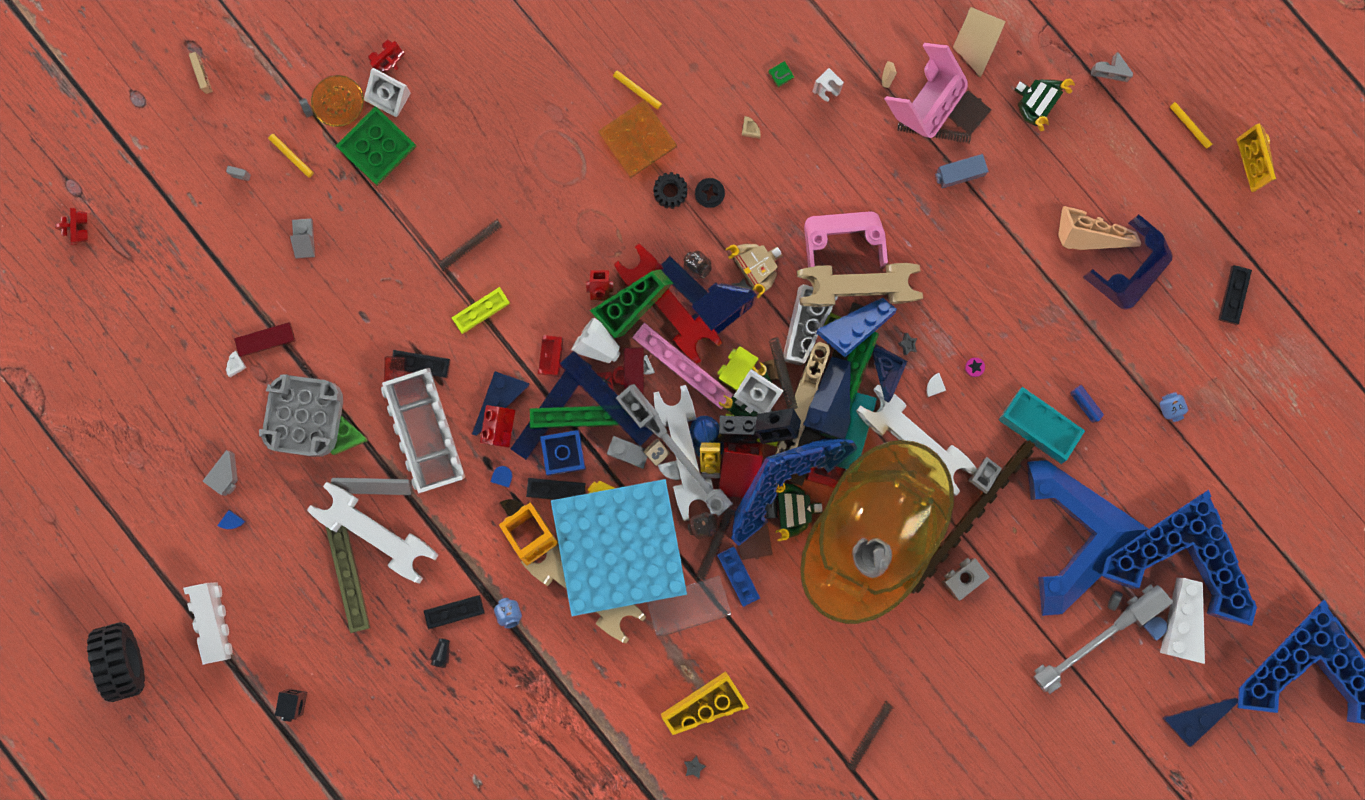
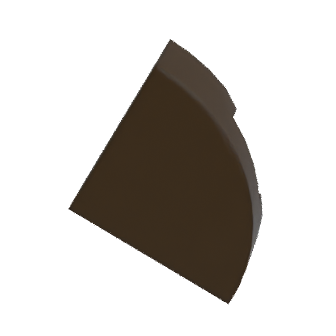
M514 499L500 502L508 516H512L524 506L522 502Z

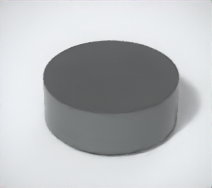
M305 98L299 100L306 118L313 116Z
M1114 591L1107 607L1115 611L1123 594Z

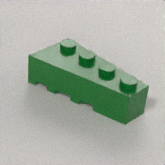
M661 269L652 271L589 311L614 338L624 336L668 290L673 282Z

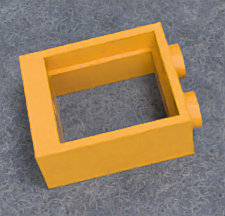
M531 502L522 506L519 511L505 518L499 524L517 555L526 566L558 544V541ZM534 516L544 534L521 550L511 531Z

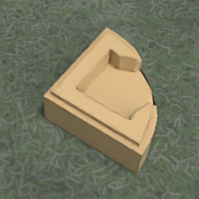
M887 61L882 75L883 87L889 88L897 74L893 62Z
M745 116L742 136L760 139L761 134L758 125L753 119Z

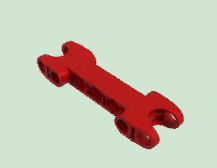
M640 243L634 246L640 256V262L637 267L628 269L619 261L614 264L619 275L628 286L652 271L664 269L657 259ZM669 289L655 302L679 331L673 340L696 364L702 361L696 351V345L699 340L708 338L715 342L718 347L723 344L709 321L702 314L694 320Z

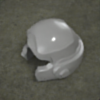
M862 538L853 547L852 555L855 566L867 577L881 576L892 560L890 545L881 539L875 538L868 542L867 539Z

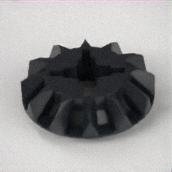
M706 178L697 184L695 198L705 208H715L724 200L725 189L717 179ZM711 186H713L712 189L715 196H711V198L707 200V194H705L704 192L709 191Z

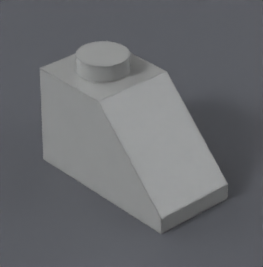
M613 436L607 451L608 456L642 469L648 458L643 452L645 448Z
M226 450L203 480L205 484L220 495L226 496L231 494L236 488L235 483L238 481L235 454L232 451Z

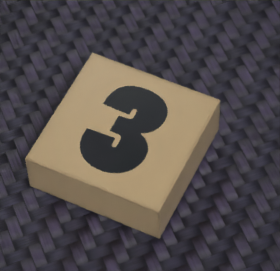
M658 439L643 451L656 466L670 454Z

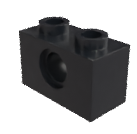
M794 408L761 413L757 416L754 432L762 444L798 438L801 420Z
M720 415L719 442L757 444L758 437L754 432L757 417Z
M294 689L280 691L275 716H279L280 720L292 722V719L296 720L302 716L308 692Z

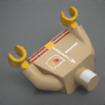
M757 244L730 245L725 249V251L729 250L732 252L728 258L732 259L735 257L734 261L752 286L751 292L757 291L759 293L756 298H760L765 291L772 287L778 268L774 261L783 256L778 247L769 252L764 245L759 246Z

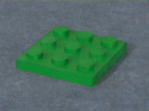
M376 106L336 145L376 186L417 147Z

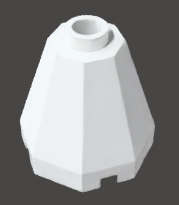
M592 318L583 329L581 336L575 341L571 350L579 355L606 363L615 362L620 355L619 345L602 323Z

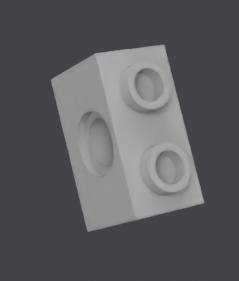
M966 558L959 564L961 567L958 570H951L944 576L946 579L942 583L958 601L990 577L976 558ZM964 572L969 575L967 583H962L960 580V576Z

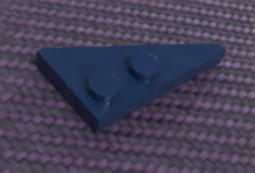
M875 344L872 355L884 400L889 403L908 361Z
M495 371L472 435L477 436L482 432L486 405L507 408L529 387L530 383Z
M1236 697L1224 699L1221 702L1203 705L1189 711L1185 710L1171 716H1164L1162 719L1188 747H1191L1238 703V699Z

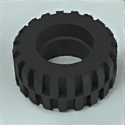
M118 622L93 629L87 639L88 661L94 683H96V688L100 692L101 697L105 701L115 702L139 695L145 686L144 667L137 640L129 625Z

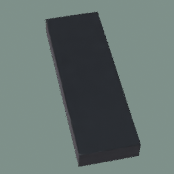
M1236 265L1231 266L1219 321L1234 325L1239 324L1252 273L1251 269Z
M393 350L390 369L414 373L430 368L432 376L448 378L451 360Z
M528 478L526 497L556 500L585 494L586 483Z
M481 595L424 610L428 630L485 614Z

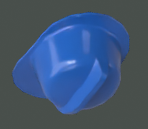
M709 416L696 418L697 420L691 423L690 435L697 456L700 457L701 443H721L722 454L724 442H719V424L717 421Z

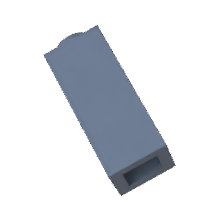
M983 154L940 166L937 169V173H935L937 183L941 184L943 189L983 177L989 171Z

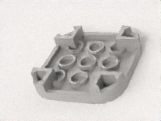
M287 374L280 375L271 384H268L266 391L269 392L264 424L263 429H259V437H262L267 448L273 451L312 457H323L329 454L334 449L338 437L343 407L341 389L335 383L323 379L290 376Z

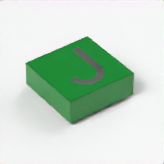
M785 61L768 71L778 88L794 79V75Z

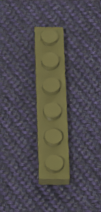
M341 525L339 530L335 532L326 527L350 633L369 629L371 627L348 529Z

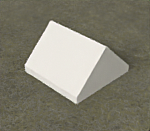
M372 68L364 101L397 117L411 92L407 85Z
M751 369L733 397L761 414L770 412L783 390Z

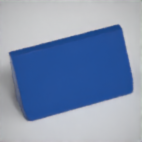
M1079 385L1070 392L1092 423L1101 420L1104 416L1103 412L1082 385Z

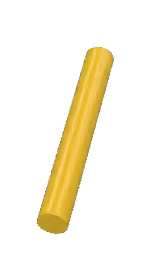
M618 70L613 74L614 78L658 110L661 107L662 103Z
M1174 102L1170 106L1171 110L1206 149L1212 145L1209 139L1178 104Z
M274 134L269 136L268 139L308 178L314 174Z

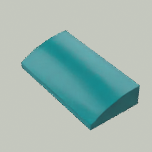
M1024 387L1019 389L998 419L1024 439L1033 442L1037 448L1060 464L1067 461L1085 432L1084 429Z
M861 393L856 394L850 410L851 423L845 439L853 440L858 449L836 467L857 472L869 426L860 418L856 410L862 406L874 412L877 401L876 397Z

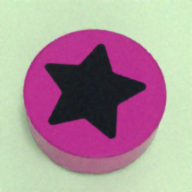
M971 358L965 364V371L971 377H978L985 370V364L979 358Z

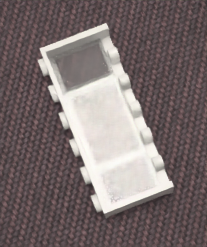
M430 368L383 382V387H381L382 395L388 400L387 410L389 415L394 418L395 424H393L396 435L400 436L401 442H399L401 452L406 454L407 460L405 464L407 470L412 473L413 479H411L414 490H417L419 494L464 479L465 474Z

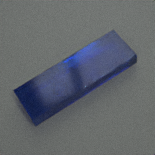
M671 256L661 264L664 268L662 270L663 273L673 282L672 285L697 309L711 296Z

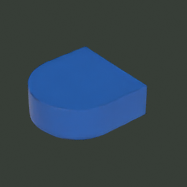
M506 466L497 467L493 472L491 482L510 488L513 478L512 471Z

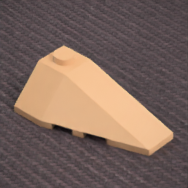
M1066 206L1062 208L1058 235L1062 246L1065 248L1087 250L1137 247L1141 245V241L1135 231L1117 224L1108 225L1102 218L1097 217V219L1086 216L1087 212Z

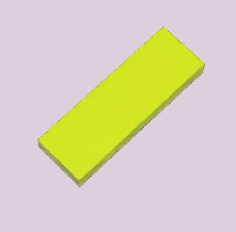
M499 287L453 316L452 319L460 332L464 334L508 306L510 302Z

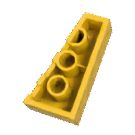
M725 671L661 713V717L672 735L695 728L700 724L712 722L717 718L734 714V712L746 710L749 706Z

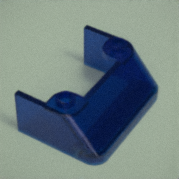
M1139 214L1131 219L1128 224L1145 237V245L1153 252L1130 280L1123 274H1115L1107 281L1093 269L1083 276L1084 279L1124 310L1135 306L1173 258L1164 235Z
M716 282L708 288L709 293L691 306L696 312L692 317L695 320L699 316L711 331L715 329L717 334H719L755 305L757 294L750 288L725 283L718 285Z

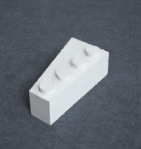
M803 284L798 287L782 357L784 362L802 365L806 362L818 337L816 334L817 329L824 326L833 306L809 307L800 305L799 298L810 296L813 292L812 286Z
M1176 578L1172 596L1174 603L1170 605L1167 631L1163 636L1160 653L1205 664L1203 583L1186 578Z
M218 582L183 588L184 593L190 596V603L187 605L189 611H192L195 616L192 624L195 632L199 633L200 636L197 638V644L202 664L231 659L233 650L231 643H228L229 627L225 624L224 620L226 610L225 606L221 603V586H218Z

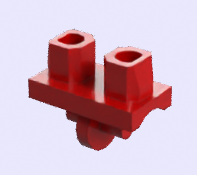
M386 40L382 44L384 51L380 54L372 52L368 56L370 65L382 73L391 68L397 71L399 68L396 63L405 55L396 41Z
M70 208V223H67V217H61V223L55 224V229L61 230V236H67V230H70L71 245H77V242L88 241V230H76V224H87V212L76 211V208Z

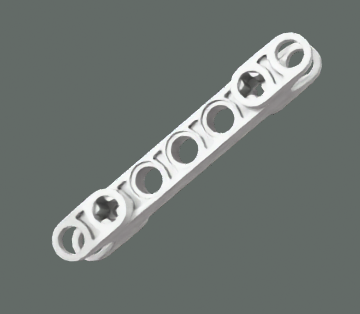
M686 385L680 386L681 399L674 406L666 405L659 391L653 392L655 410L658 412L665 427L669 426L672 440L699 471L688 426V421L697 419L693 401ZM676 457L682 484L673 486L682 518L684 521L690 520L688 515L690 503L694 500H702L708 507L706 502L708 494ZM706 478L705 480L713 488L711 478Z
M877 385L873 390L881 402L879 410L872 412L860 406L856 410L857 414L877 434L883 436L887 430L932 468L927 474L930 480L946 492L957 496L960 490L953 480L955 471L962 469L974 475L977 471L976 466L955 446L950 445L947 450H944L902 413L907 405L897 395L894 394L888 403L884 400L881 386Z
M326 482L323 487L333 497L332 506L328 510H322L310 505L307 511L320 523L335 532L343 525L392 557L388 564L389 568L411 581L421 583L423 578L414 570L413 560L418 556H426L436 560L439 555L428 544L411 533L408 534L405 540L401 539L354 508L359 500L348 491Z

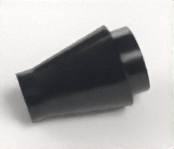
M439 638L430 658V665L446 668V665L449 664L450 640Z

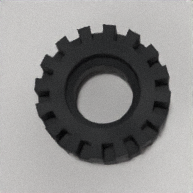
M670 172V174L664 173L663 176L660 175L653 191L655 200L659 202L660 206L663 205L667 209L668 207L674 209V207H679L681 203L685 202L688 188L683 177H680L677 173L675 175L673 172ZM667 184H674L678 188L677 195L674 197L665 196L663 193L664 187Z

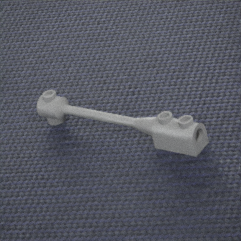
M635 384L630 385L616 397L640 428L646 426L666 443L708 494L706 502L712 512L719 516L733 505L721 489L714 490L667 434V430L658 412Z
M1150 584L1142 590L1144 595L1140 598L1134 596L1127 602L1129 606L1126 607V610L1111 627L1057 667L1041 665L1034 671L1036 673L1033 676L1034 680L1045 693L1048 692L1050 695L1062 686L1060 683L1062 672L1116 632L1125 629L1134 622L1140 628L1174 602L1159 585L1153 587Z

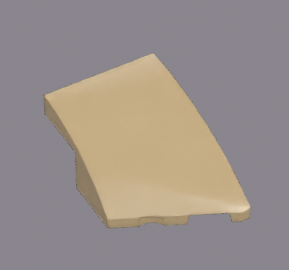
M970 7L953 45V49L963 57L966 64H969L976 72V75L981 78L1006 21Z

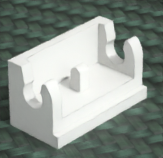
M828 68L815 81L812 92L814 94L817 93L824 101L828 102L830 99L825 95V92H831L837 97L841 92L844 82Z

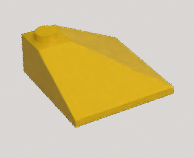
M1259 123L1236 139L1251 192H1256L1276 179L1269 146L1270 138Z

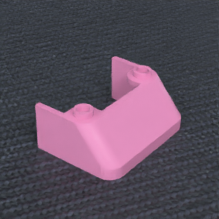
M924 43L923 47L930 58L924 68L928 82L913 103L907 99L887 96L885 101L899 122L924 137L932 138L937 134L966 92L968 82L949 46Z
M859 212L812 216L806 220L804 231L808 267L815 266L813 251L821 250L826 246L828 241L827 235L865 232V237L869 244L878 245L880 268H884L888 263L885 232L877 213Z

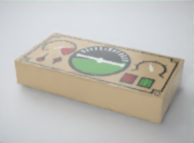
M196 52L190 53L189 57L200 89L206 94L213 92L201 57Z

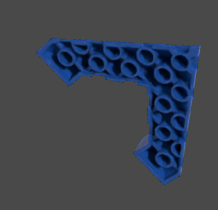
M824 438L766 457L735 511L731 539L739 546L768 523L764 517L767 512L765 507L768 503L772 504L777 495L776 488L778 485L782 486L785 480L791 479L790 475L797 473L800 476L811 472L810 468L813 467L818 469L824 467L829 473L858 449L854 441Z
M1049 461L1027 462L1030 499H1051L1091 533L1085 544L1075 553L1070 562L1058 575L1038 577L1042 616L1063 614L1101 577L1106 557L1149 528Z
M1209 490L1106 557L1101 576L1116 584L1137 589L1140 588L1145 569L1183 549H1187L1212 595L1207 614L1248 626L1253 624L1257 606L1255 601L1252 600L1248 590L1249 586L1238 566L1239 562L1228 535L1224 532L1223 523L1212 503Z
M1325 600L1318 604L1240 686L1237 708L1278 713L1279 693L1289 683L1301 676L1313 663H1316L1347 700V722L1365 724V659L1351 638H1348L1338 619L1333 616Z

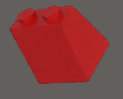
M724 442L719 489L728 498L740 497L743 499L761 468L763 458L762 443Z

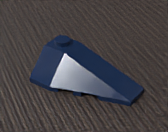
M835 357L831 358L809 407L803 425L807 429L838 439L846 438L851 423V362Z

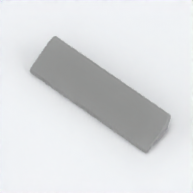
M331 479L332 484L351 494L411 495L412 482L409 479Z

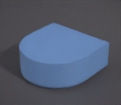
M1153 617L1143 625L1155 640L1160 639L1167 631V623L1161 617Z

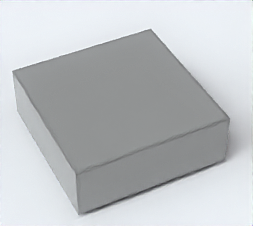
M227 166L226 172L231 177L245 181L250 180L251 174L246 170Z

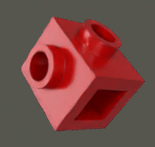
M590 270V280L586 281V292L590 293V300L603 301L610 298V292H613V281H610L609 270Z

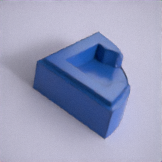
M228 510L217 526L223 529H235L242 526L246 521L233 511Z

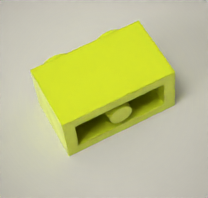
M740 346L737 350L733 349L728 356L730 359L727 366L723 364L717 373L720 375L718 380L734 391L738 390L748 372L759 359Z

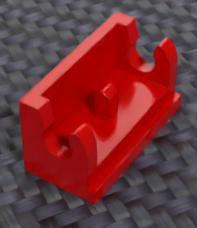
M542 336L538 375L559 377L563 337Z
M817 467L810 468L811 472L808 473L806 480L838 490H845L849 470L835 467L828 473L824 467L820 469Z

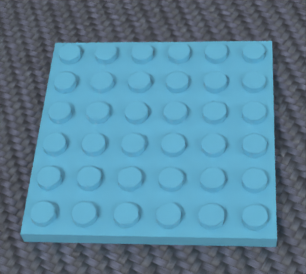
M666 479L551 500L571 616L687 595Z

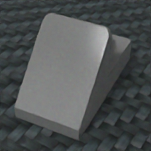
M1117 52L1112 58L1111 65L1108 62L1096 63L1091 69V76L1128 82L1133 77V72Z
M311 218L292 220L293 235L290 236L295 258L315 257L313 220Z
M986 457L968 481L986 494L1002 468Z

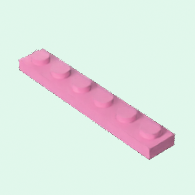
M644 323L632 337L721 410L724 407L720 406L719 402L726 403V398L723 396L732 398L734 395L647 324Z

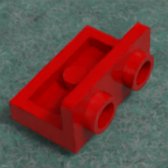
M486 405L480 443L509 448L516 410Z

